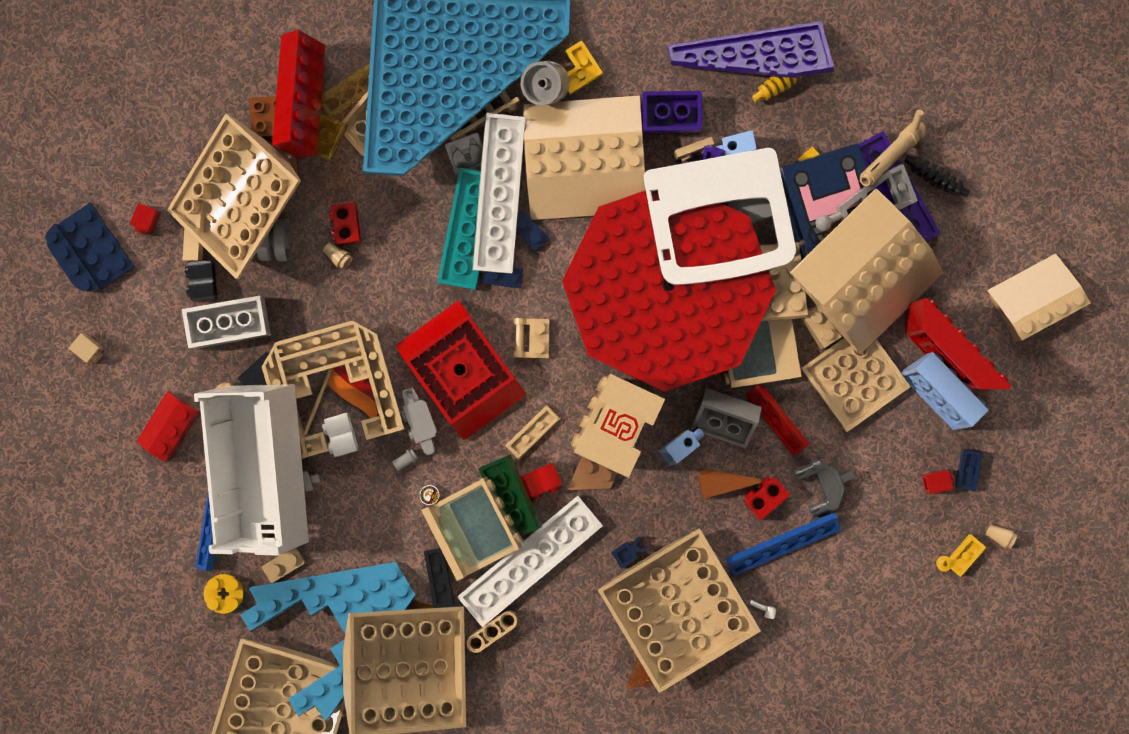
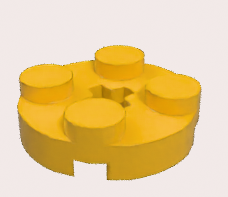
M219 574L210 579L204 589V599L207 607L221 614L230 613L238 608L244 599V587L241 582L231 574ZM222 588H225L226 592H229V595L226 596L225 599H222V596L219 595V592L222 591Z

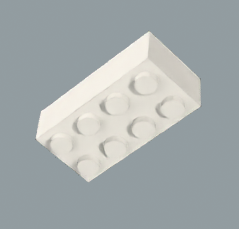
M262 296L182 309L187 343L190 349L271 336L265 298Z

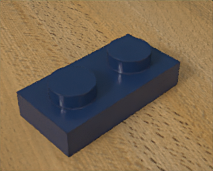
M522 210L517 214L516 233L536 252L549 237Z
M513 268L512 274L483 271L482 284L521 289L523 269Z
M966 449L961 450L955 483L956 488L976 491L983 453Z

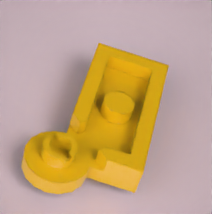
M969 534L950 557L940 556L936 561V566L944 572L951 569L961 577L986 547L973 535Z

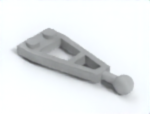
M904 164L887 170L872 186H864L836 207L838 212L830 216H819L815 222L817 229L826 231L831 227L832 223L840 219L843 221L848 216L846 210L858 200L862 202L867 197V193L885 180L895 202L893 205L898 210L917 202L918 200Z

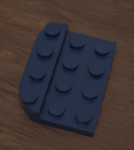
M88 203L61 223L54 224L45 235L48 249L71 283L82 291H101L135 268L92 203Z

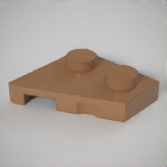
M582 456L567 489H610L617 472Z

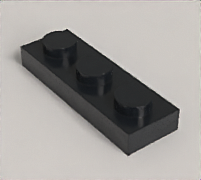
M441 548L424 551L433 607L454 606L447 561Z

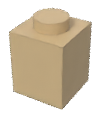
M80 333L68 348L83 361L90 364L98 362L103 356L101 352L104 350L100 344L84 333Z

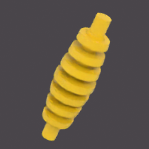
M770 76V80L767 79L764 85L761 84L758 87V92L752 96L754 102H758L762 98L768 100L771 96L774 97L778 93L791 88V85L797 83V80H800L802 77Z

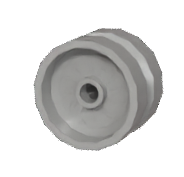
M539 61L530 64L524 70L520 86L523 95L535 105H549L561 101L566 96L570 80L567 71L562 65L554 61Z
M277 218L257 250L260 261H271L274 256L277 261H289L292 233L288 218Z

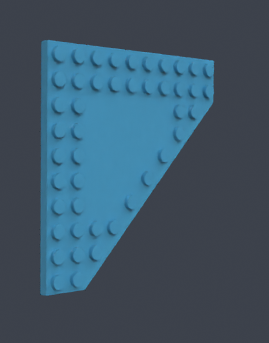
M374 0L363 174L406 175L517 81L530 64L539 62L568 37L570 0Z

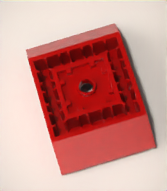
M924 298L914 301L905 310V334L925 355L931 352L939 354L944 360L943 363L948 368H952L958 374L957 378L961 382L967 383L972 390H1007L1012 387L1008 383L1009 379L1003 373H998L994 369V363L989 358H984L980 354L981 350L977 345L968 342L966 334L951 324L953 322L952 319L945 313L942 314L937 309L938 305L932 299Z
M459 300L395 345L406 364L463 441L527 395ZM463 364L466 371L463 375L459 376L455 373L454 369L456 365Z

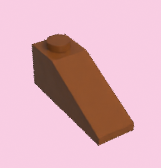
M711 468L700 470V474L696 475L702 498L704 499L761 483L759 478L718 470L712 471Z

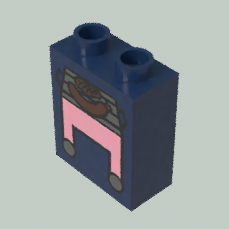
M859 144L842 147L780 168L789 217L796 240L799 242L802 259L842 222L840 219L832 223L828 230L820 231L815 225L816 219L821 215L830 216L838 212L836 207L864 187L860 182V175L866 168ZM860 200L846 209L848 215L861 203Z

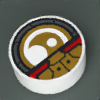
M427 485L420 491V499L426 505H433L439 500V490L433 485Z

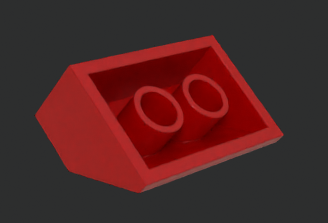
M167 391L138 437L137 442L150 454L163 462H169L201 411Z

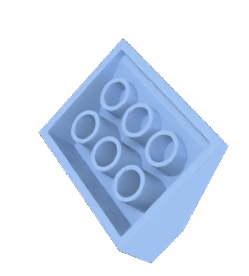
M928 353L901 371L908 384L953 430L973 427L988 411L985 407L986 403L971 392L972 389L967 383L961 382L957 378L958 374L952 368H948L943 363V358L937 353Z

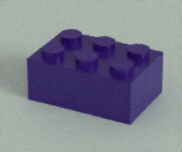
M702 91L642 92V135L701 133Z

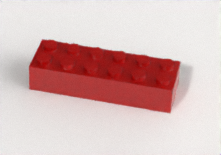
M295 30L281 35L272 146L300 159L317 155L326 45L301 30Z

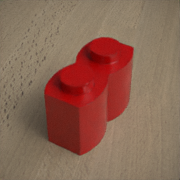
M554 462L520 476L531 501L541 498V493L549 491V494L560 490L559 486L563 484Z

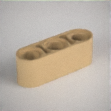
M506 610L469 636L467 641L468 649L471 652L478 653L511 631L517 624V614L512 610ZM506 615H511L514 618V622L508 625L503 621V618ZM494 626L497 628L498 633L495 636H491L488 634L487 629ZM479 638L482 645L475 647L472 645L471 640Z

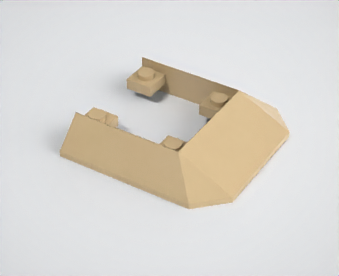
M349 321L275 342L262 365L267 385L295 384L296 399L313 394L308 375L345 365L350 383L369 378L379 416L361 421L366 440L404 429L376 333L354 321ZM297 409L301 459L329 451L324 432L305 437Z

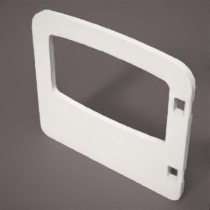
M758 149L651 169L645 172L644 184L661 273L668 283L686 285L731 279L781 267L793 260L796 246L777 154L774 149ZM658 190L660 200L653 202L651 191ZM758 198L769 200L778 241V248L776 250L746 259L706 266L679 267L676 264L668 218L671 215L730 201ZM669 249L671 260L664 261L662 250Z

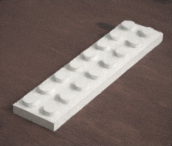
M486 113L473 259V270L508 274L513 272L525 117Z
M576 496L545 522L541 528L527 537L521 543L522 548L502 558L457 596L458 599L483 627L603 525L580 497Z

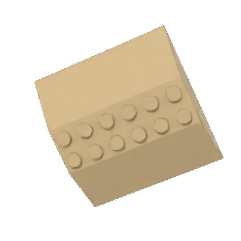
M640 96L560 101L549 105L523 104L526 174L531 220L594 216L599 206L646 190L644 184L645 167Z
M225 114L167 211L217 261L239 280L301 180L289 161L265 139L229 114ZM200 202H204V233L199 232L185 219L186 213L197 214L199 212Z
M875 189L790 274L860 355L912 302L916 301L943 274V271L933 250L912 223L878 189Z
M700 528L661 548L598 589L659 693L761 632Z
M464 606L348 613L343 648V695L350 734H401L466 727Z
M241 638L211 734H337L345 708L344 699L326 722L317 707L299 717L288 698L339 666L324 659L286 647Z

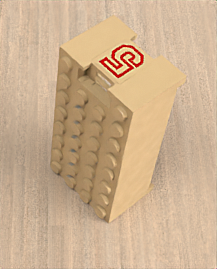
M609 374L607 377L604 376L600 379L596 388L599 393L597 397H592L587 407L591 410L588 416H583L579 425L582 427L580 434L575 433L571 445L574 453L629 478L641 451L633 448L645 422L652 426L654 425L665 399Z

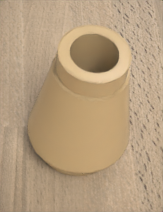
M328 243L323 249V252L337 268L344 270L352 262L353 257L350 256V252L331 243Z
M991 524L985 534L1002 547L1010 549L1017 538V534L1013 533V530Z

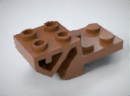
M276 96L248 98L251 130L272 146ZM274 147L289 161L297 176H299L298 158Z

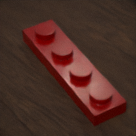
M761 383L745 394L752 404L761 407L760 415L793 456L810 444Z

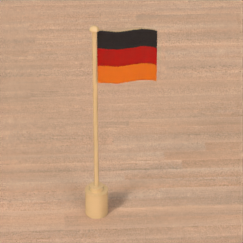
M345 365L329 369L304 434L307 437L326 385L330 386L343 399L364 411L370 418L377 417L378 409L369 378L350 383Z

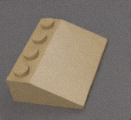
M1057 254L987 290L1015 342L1022 341L1091 304L1082 286Z

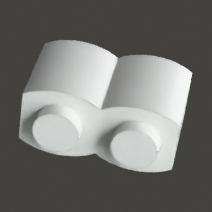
M349 413L324 419L325 424H322L325 436L328 435L330 443H327L330 454H334V457H339L359 451Z

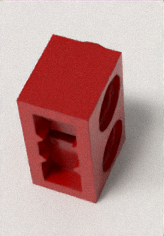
M350 202L331 205L332 210L329 211V219L334 224V230H331L333 242L336 241L338 246L362 243L357 204ZM342 210H347V218L339 219V213ZM345 229H349L351 232L350 237L347 239L341 237V233Z
M768 476L759 483L761 487L756 491L752 489L744 496L746 499L743 502L760 521L790 496L788 491L773 476L771 478ZM771 485L777 487V493L774 496L768 494V488ZM756 498H761L763 501L762 506L758 509L754 508L753 501Z

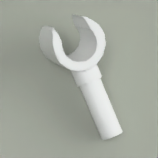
M751 600L750 605L765 611V618H775L776 609L774 607L761 605Z

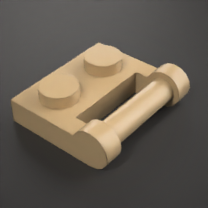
M514 318V324L516 325V351H514V358H549L550 319ZM524 325H530L529 352H523Z

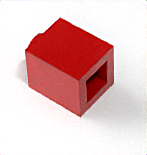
M138 203L129 225L134 226V231L146 235V232L153 234L161 212Z
M944 469L922 474L925 493L933 494L953 490L954 477L952 473H949V470Z

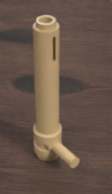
M922 110L916 111L913 122L861 173L860 182L862 185L872 186L909 148L914 147L925 136L926 127L921 122L924 114Z

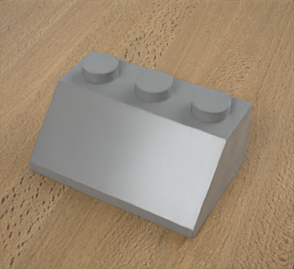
M706 388L690 430L699 427L705 435L746 449L759 422L761 407Z

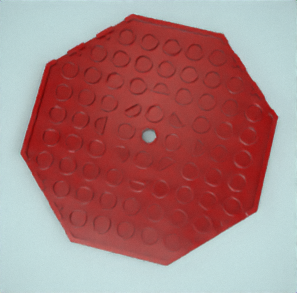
M646 190L599 206L562 280L587 355L662 392H667L739 367L776 291L769 270L713 282L674 285L673 290L666 291L663 288L666 280L661 273ZM658 190L651 191L653 202L659 201ZM722 203L683 211L668 218L676 264L679 267L720 264L763 254L750 217ZM669 249L662 250L664 261L671 260Z

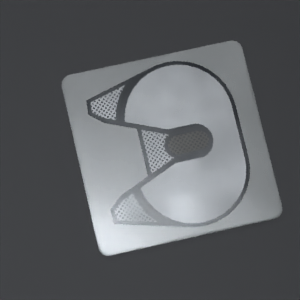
M478 133L445 144L455 174H459L460 168L470 170L481 166L483 146Z

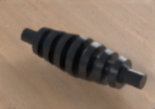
M909 155L906 156L904 162L912 167L911 171L913 173L919 170L917 176L920 178L923 174H926L923 179L925 182L932 178L931 186H935L939 182L937 188L940 190L945 185L944 191L947 193L952 189V195L961 194L965 197L969 195L970 190L963 187V181L959 180L956 183L957 177L955 175L949 179L951 172L947 170L942 175L944 167L940 166L935 171L938 164L933 163L928 167L930 161L926 160L924 163H921L923 160L921 157L914 159Z

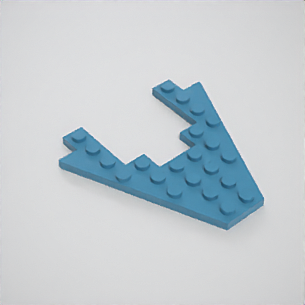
M392 562L250 587L249 590L257 604L240 615L249 631L253 632L303 601L312 617L325 608L330 607L346 634L348 613L407 610L416 598V594L397 563ZM345 640L331 648L340 666L288 698L299 717L317 707L324 721L327 722L343 701V648Z

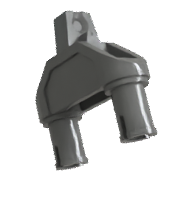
M816 459L810 460L806 466L793 470L794 475H798L795 476L798 482L812 475L817 477L825 498L822 502L808 506L813 518L828 511L830 513L836 512L845 490L844 487L848 486L846 482L856 478L853 470L842 473L841 469L835 470Z

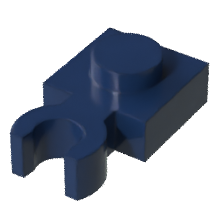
M641 536L635 538L631 546L626 541L611 551L621 568L638 559L635 554L636 552H644L648 548L647 545L642 548L637 546L638 541L642 540Z

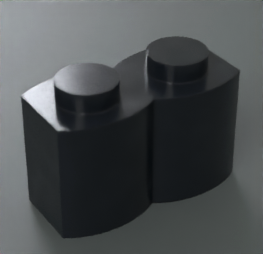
M188 261V266L185 267L186 278H189V286L186 287L187 297H190L193 302L217 300L215 261Z

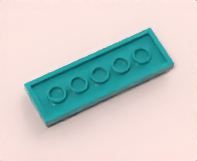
M459 169L437 283L476 290L480 271L473 270L481 175L479 171Z

